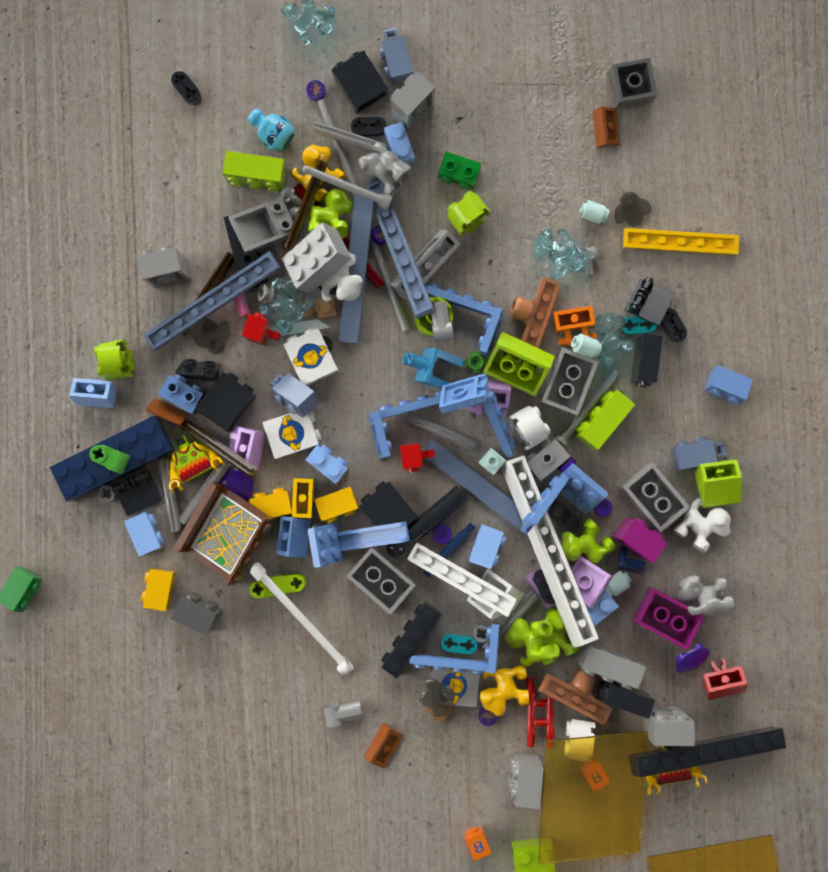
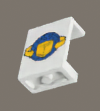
M309 328L304 331V335L297 337V335L286 339L287 343L283 344L300 381L306 386L339 371L319 328Z
M313 411L308 412L303 418L298 414L289 413L263 422L274 459L320 445L319 440H322L319 429L315 430L313 422H316Z

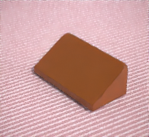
M601 106L593 110L596 147L619 146L616 108Z
M154 399L145 409L147 412L179 426H183L184 421L189 416L188 412L158 399Z
M383 723L366 751L365 758L370 763L385 768L401 741L403 734Z

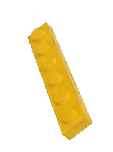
M625 228L623 232V248L738 255L739 235Z

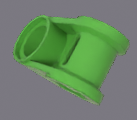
M95 445L89 453L92 461L119 474H123L131 457L106 445ZM102 450L104 457H99L97 451Z

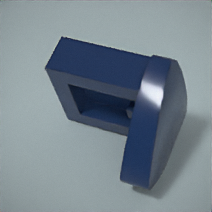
M621 546L617 569L640 574L645 569L646 562L628 558L627 547Z

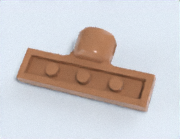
M542 277L533 301L523 297L515 298L510 308V317L524 323L520 340L539 348L561 283L547 277Z
M580 669L576 670L569 684L546 673L538 690L604 726L613 710L612 707L592 696L597 678L584 673Z

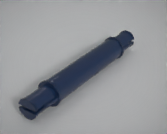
M470 522L463 530L461 529L438 555L447 559L469 537L468 535L476 527ZM426 570L423 571L427 577L432 574Z

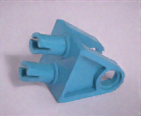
M424 348L422 356L414 353H405L402 364L417 369L414 381L442 390V385L449 384L450 382L433 376L434 372L432 370L435 362L441 361L453 366L463 367L465 360L437 348Z

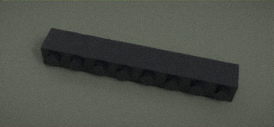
M771 726L695 741V746H670L628 756L632 775L641 778L786 748L783 728Z

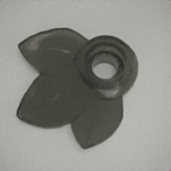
M626 192L621 196L620 205L615 209L614 219L617 224L626 221L632 228L639 229L642 224L643 215L652 213V209L647 200L640 199L634 192ZM626 199H631L633 203L631 205L627 204Z
M205 318L202 324V333L194 334V341L199 347L207 348L212 354H221L226 347L225 341L231 334L230 325L227 321L217 325L214 321ZM215 342H219L220 346L217 349L213 347V344Z
M435 679L426 680L425 686L427 691L421 694L419 701L423 706L432 708L434 717H441L448 712L449 705L454 702L455 692L449 686H442Z

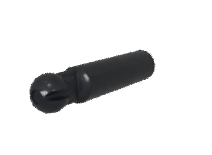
M456 485L407 526L410 541L388 544L386 547L387 552L393 557L401 556L405 552V547L411 542L417 543L467 502L468 498Z

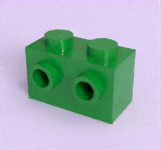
M445 151L438 172V178H441L440 180L447 184L452 182L459 184V187L465 190L474 189L482 163Z
M16 566L0 591V603L13 612L23 613L29 607L33 595L40 589L43 579L27 568Z

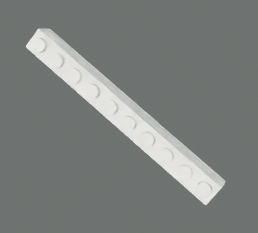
M524 455L509 460L501 466L522 521L529 512H533L531 509L538 500H542ZM546 511L538 524L532 527L527 534L573 648L599 638Z

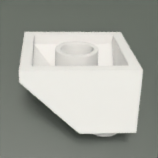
M489 569L486 570L481 578L516 598L518 601L513 610L524 595L523 592ZM470 595L466 600L492 620L503 615Z

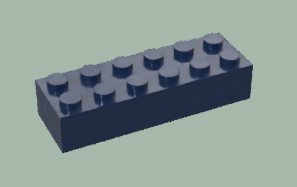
M152 416L49 468L65 501L72 502L174 452L175 448L160 418ZM95 445H106L130 455L131 457L123 474L116 473L92 461L89 455L91 448ZM102 450L97 451L99 457H104Z

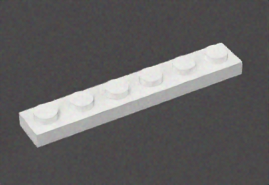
M419 543L415 544L407 559L507 617L510 616L518 601L516 598Z

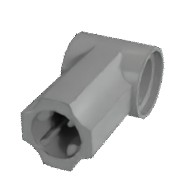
M446 301L432 303L435 312L431 313L434 342L454 339Z
M360 701L341 705L340 703H335L323 707L327 727L339 726L344 722L364 717Z

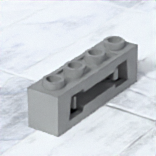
M440 230L414 258L424 284L461 245L447 230ZM398 275L390 286L403 299L409 300L401 278Z

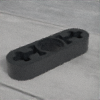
M555 498L556 504L552 505L549 512L547 511L548 515L568 531L573 533L579 532L583 527L582 519ZM558 506L564 509V515L560 518L555 517L553 513L554 509ZM568 512L571 514L568 518L573 521L578 520L577 525L579 526L577 528L573 527L571 529V524L567 520H565V523L562 522L567 517Z

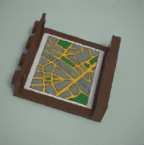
M210 482L173 549L178 552H187L226 579V586L235 585L242 579L244 569L250 565L253 553L261 546V539L264 534H267L271 529L273 518L221 483Z

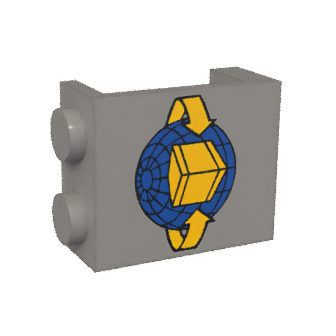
M429 666L428 678H432L431 686H427V697L430 698V703L477 707L480 674H474L472 670L465 669V672H454L453 668L445 667V670H435Z

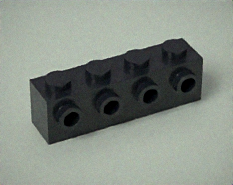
M229 216L223 218L237 272L260 258L262 254L258 253L257 250L244 252L228 218ZM268 277L246 291L245 294L258 291L261 284L269 282Z
M426 601L423 605L419 604L414 611L416 615L413 620L409 619L403 627L404 633L401 637L398 635L392 643L394 647L390 653L387 651L381 659V662H383L381 668L395 678L400 676L409 663L410 658L415 654L442 615L441 611Z

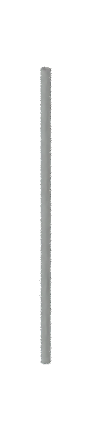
M325 99L319 100L318 105L325 124L335 127ZM331 138L347 182L356 185L341 142ZM351 192L353 199L355 200V193ZM370 237V245L402 331L406 332L410 328L397 293L390 286L392 280L380 247Z

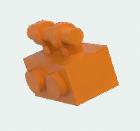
M592 305L553 313L556 335L565 334V338L558 339L559 346L566 345L570 347L575 337H571V333L582 331L583 335L597 340L596 332L588 333L589 329L595 328Z

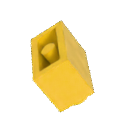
M293 478L292 517L313 518L315 479Z
M352 487L314 499L321 521L326 520L327 523L338 520L337 516L344 514L345 517L355 514V509L359 508Z
M284 488L272 490L273 494L265 495V492L253 494L254 498L249 499L252 505L272 518L292 513L289 490L284 491Z
M151 568L149 572L147 571L145 575L147 587L141 597V602H144L143 608L165 612L170 609L176 571Z

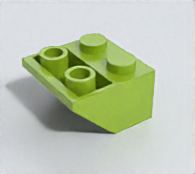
M738 460L705 463L697 467L694 475L703 508L741 503L742 475Z

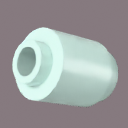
M588 200L586 203H582L579 213L582 214V219L597 224H604L607 220L609 209L602 204Z
M583 334L575 336L571 343L573 352L589 358H597L602 349V344L598 340Z
M619 571L613 575L605 590L611 598L613 596L617 597L631 587L629 583L632 580L626 572L621 573Z

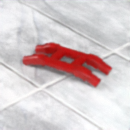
M528 677L526 678V690H528L529 704L527 705V747H534L535 727L546 726V746L551 748L554 746L555 735L554 699L547 695L546 699H535L534 678ZM535 707H546V719H535Z

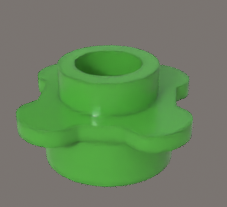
M472 351L464 365L466 368H471L475 374L481 372V367L487 363V359L478 355V352Z

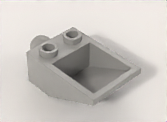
M282 197L231 215L228 218L246 253L286 242L299 207H293L288 212Z

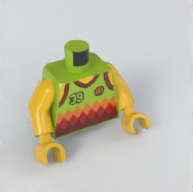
M183 435L175 440L179 450L172 454V459L170 460L169 489L173 494L176 487L182 491L183 487L180 481L182 484H186L213 468L219 471L217 466L220 463L225 466L226 463L218 454L204 444L196 441L189 444L187 438Z
M699 766L646 776L647 783L649 784L647 794L651 795L650 788H655L658 795L661 785L694 780L693 776L696 777L695 785L700 788L698 780H704L707 785V778L702 775Z

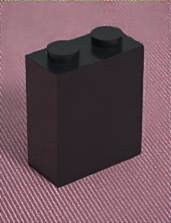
M364 50L354 52L349 57L350 59L345 62H338L331 69L333 78L356 114L388 95L387 86Z
M643 333L636 338L630 382L636 383V387L647 388V386L650 387L651 384L657 383L663 336Z
M222 372L195 408L226 432L232 429L256 397L252 393L254 389L246 383L241 385L237 382L239 378L231 372L228 374Z
M382 481L375 487L376 492L373 495L368 493L360 500L362 504L359 507L375 526L405 521L408 526L418 518L417 514L389 481L387 483Z
M603 680V682L599 683L597 693H599V698L605 704L649 719L655 699L648 693L632 688V690L626 689L615 681L610 683Z

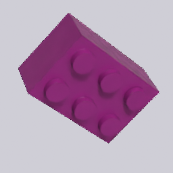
M633 517L631 519L624 518L612 535L613 538L640 558L652 563L656 561L667 546V543L663 541L665 538L657 531L647 529L648 524L641 519L638 520Z
M649 586L632 621L688 650L705 615H691L688 612V606Z

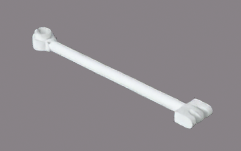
M255 562L250 570L252 576L257 581L261 580L336 660L339 673L343 676L350 674L354 670L352 663L329 643L265 574L266 570L259 562Z

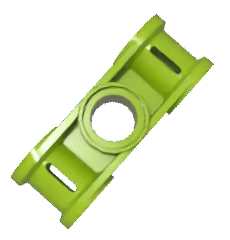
M301 573L269 577L284 594L301 591L307 582L306 577ZM296 577L298 580L302 581L299 587H297L296 584H293V581ZM256 580L249 588V592L254 598L275 597L261 580ZM258 584L260 587L264 588V590H262L261 593H259L258 590L255 591V588L258 586Z

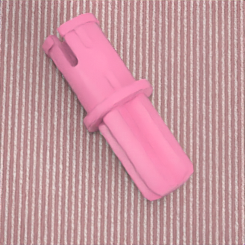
M245 293L233 300L239 316H246L250 313Z

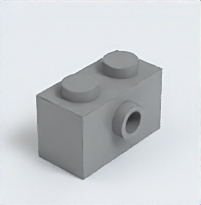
M550 439L546 440L540 445L542 449L539 452L533 451L526 457L530 471L538 481H542L570 457L556 439L552 441Z

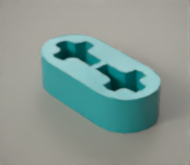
M634 316L623 319L619 328L625 335L651 333L656 329L657 325L652 323V326L647 330L646 326L640 327V324L645 323L646 320ZM629 321L630 324H636V327L628 331V328H624V325Z
M448 633L442 637L441 646L447 652L472 654L477 649V642L475 638L469 635ZM448 638H452V641L458 642V645L452 644L451 647L448 648L447 644L444 643V641H447ZM467 640H471L474 646L470 647V650H466V646L460 645V643H467Z

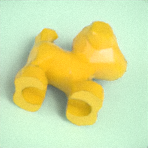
M312 144L303 151L302 160L306 166L315 169L318 160L328 161L331 151L327 146L320 147ZM327 167L325 173L341 180L345 178L344 172L340 169L330 171ZM297 168L291 171L292 178L307 189L312 176L308 174L300 175ZM318 188L315 199L320 204L323 203L328 192L324 188Z
M519 665L511 669L501 668L497 669L495 673L484 671V674H482L484 680L492 676L495 677L497 682L496 688H487L480 693V701L484 709L491 711L496 716H501L505 713L507 700L514 698L518 701L519 705L525 706L529 704L528 690L517 689L513 677H516L518 680H525V666Z

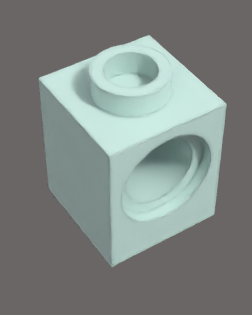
M490 448L479 460L478 464L491 475H494L506 460Z

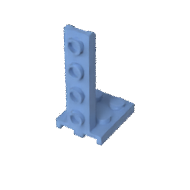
M433 283L424 284L429 297H440L450 304L491 317L487 318L484 326L485 336H481L478 342L481 355L489 358L504 317L503 309L496 306L493 307L494 304L487 301L477 302L475 301L476 298L469 295L459 296L457 295L458 292L451 289L441 290L439 289L440 286Z
M487 374L442 385L439 403L441 413L454 412L457 409L473 407L476 404L482 403L505 456L513 457L514 448L517 447L514 437L510 436L509 424L504 422L503 411L496 404V395L494 391L491 392L488 386L489 379Z
M441 391L435 393V397L428 398V395L417 397L416 402L410 403V400L398 402L399 406L391 407V404L380 407V411H374L368 415L379 460L391 456L390 452L393 451L390 440H386L385 434L388 433L385 421L382 422L381 419L439 405Z
M572 463L559 477L555 476L549 483L550 489L547 487L540 495L542 500H538L531 508L533 512H529L523 519L525 524L520 530L523 533H528L532 527L536 526L559 493L586 515L606 498L608 492Z
M406 521L341 532L339 531L338 522L307 529L314 568L343 561V551L410 541Z
M493 622L491 626L487 627L486 639L490 640V646H487L485 649V659L488 661L414 654L410 658L409 664H414L416 668H426V665L434 666L433 669L445 670V667L453 668L454 672H465V669L472 670L474 674H484V671L495 673L497 670L501 623Z

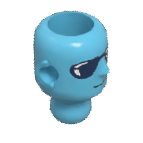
M254 109L248 117L249 124L258 127L257 135L262 144L270 150L283 151L295 135V130L290 121L282 115L269 114L265 116L262 110Z

